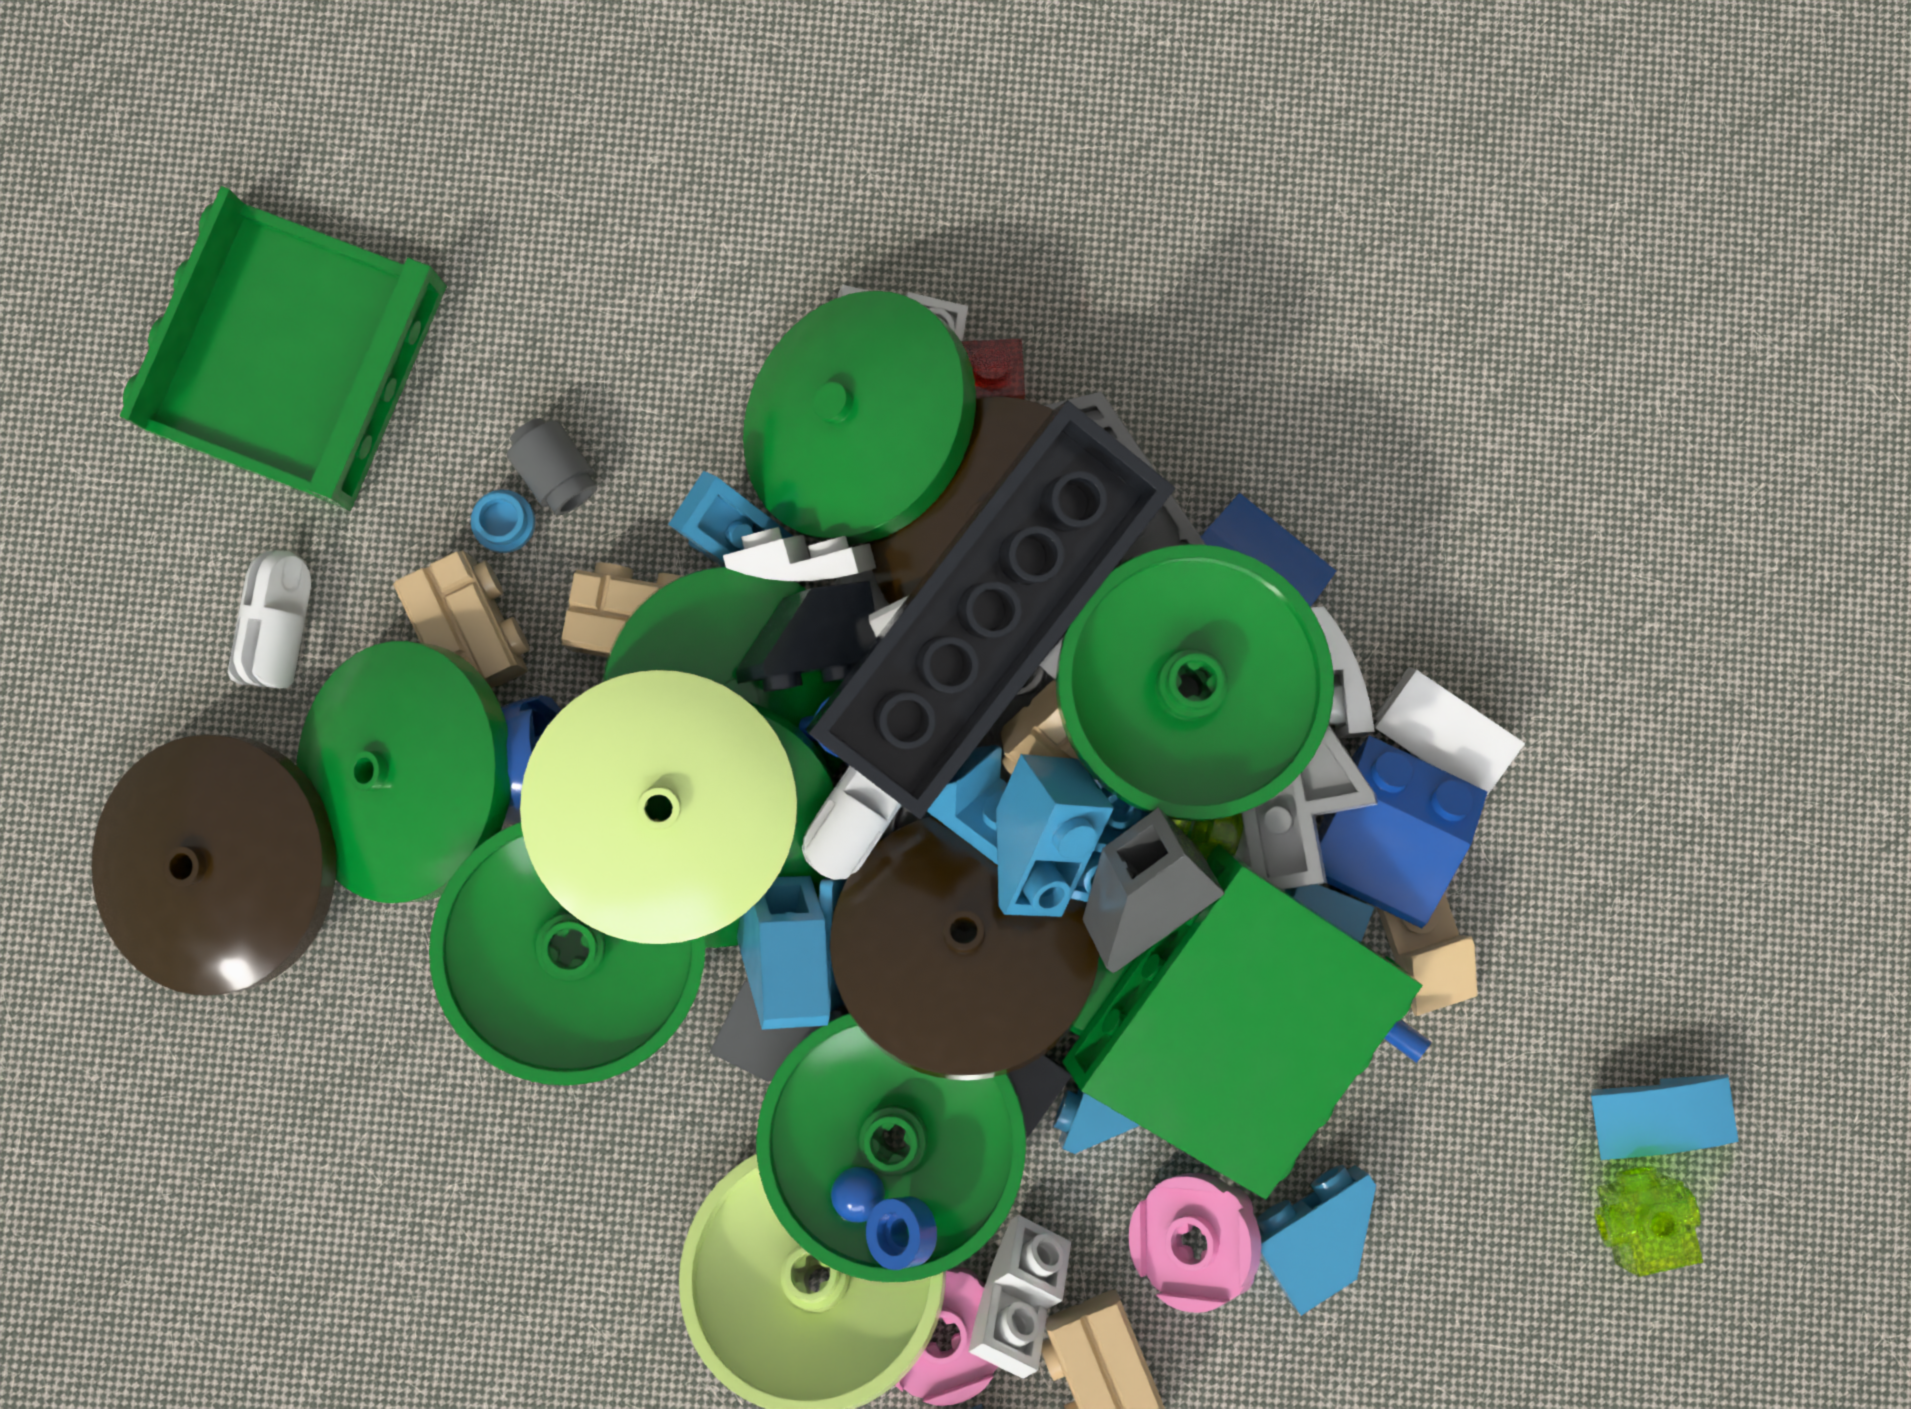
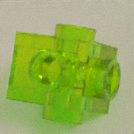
M1642 1166L1619 1171L1615 1174L1617 1182L1596 1187L1601 1207H1596L1594 1211L1597 1230L1603 1243L1607 1247H1611L1616 1265L1637 1277L1703 1263L1695 1230L1701 1224L1699 1207L1690 1189L1684 1187L1682 1181L1657 1173L1656 1167Z

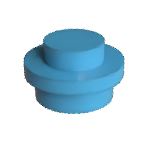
M495 490L487 493L479 499L471 514V529L475 538L484 547L497 553H510L522 548L530 540L535 529V514L531 505L520 494L510 490Z

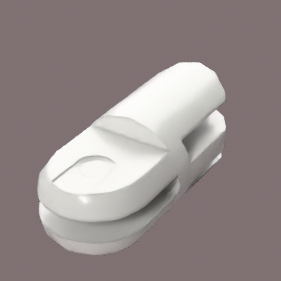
M274 550L264 552L251 561L246 573L228 666L230 679L240 685L288 688L294 682L311 589V573L304 560L290 551Z
M849 766L805 832L802 852L806 862L825 877L833 880L847 879L863 865L901 807V804L853 767Z

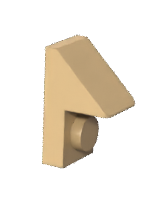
M1445 892L1428 923L1422 929L1377 907L1396 963L1423 985L1412 1001L1411 1008L1415 1016L1478 996L1475 944L1472 936L1459 935Z

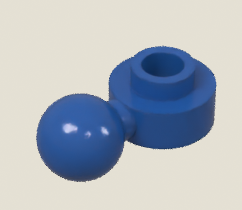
M852 1167L838 1175L831 1190L833 1207L842 1218L848 1221H867V1244L872 1256L881 1266L890 1270H901L919 1266L930 1258L937 1241V1227L932 1212L923 1201L912 1196L885 1199V1189L881 1179L868 1168Z

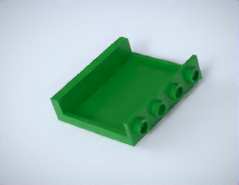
M221 186L214 203L209 204L201 215L199 237L189 259L183 261L176 271L173 283L174 293L164 316L159 317L150 330L148 337L149 350L137 374L129 379L123 392L124 406L119 417L145 432L351 511L447 285L429 265L408 257L405 264L398 263L247 205L230 189Z
M1218 844L1206 861L1225 894L1137 956L1062 1062L1082 1092L1266 1200L1279 1181L1286 1178L1292 1171L1296 1158L1317 1129L1328 1122L1335 1105L1356 1076L1364 1072L1369 1066L1373 1053L1394 1024L1408 1013L1414 997L1423 985L1388 956L1384 958L1253 871L1238 856Z

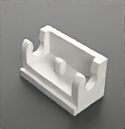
M1408 667L1401 680L1374 718L1377 721L1374 728L1421 760L1488 791L1487 795L1525 744L1439 684L1411 667Z

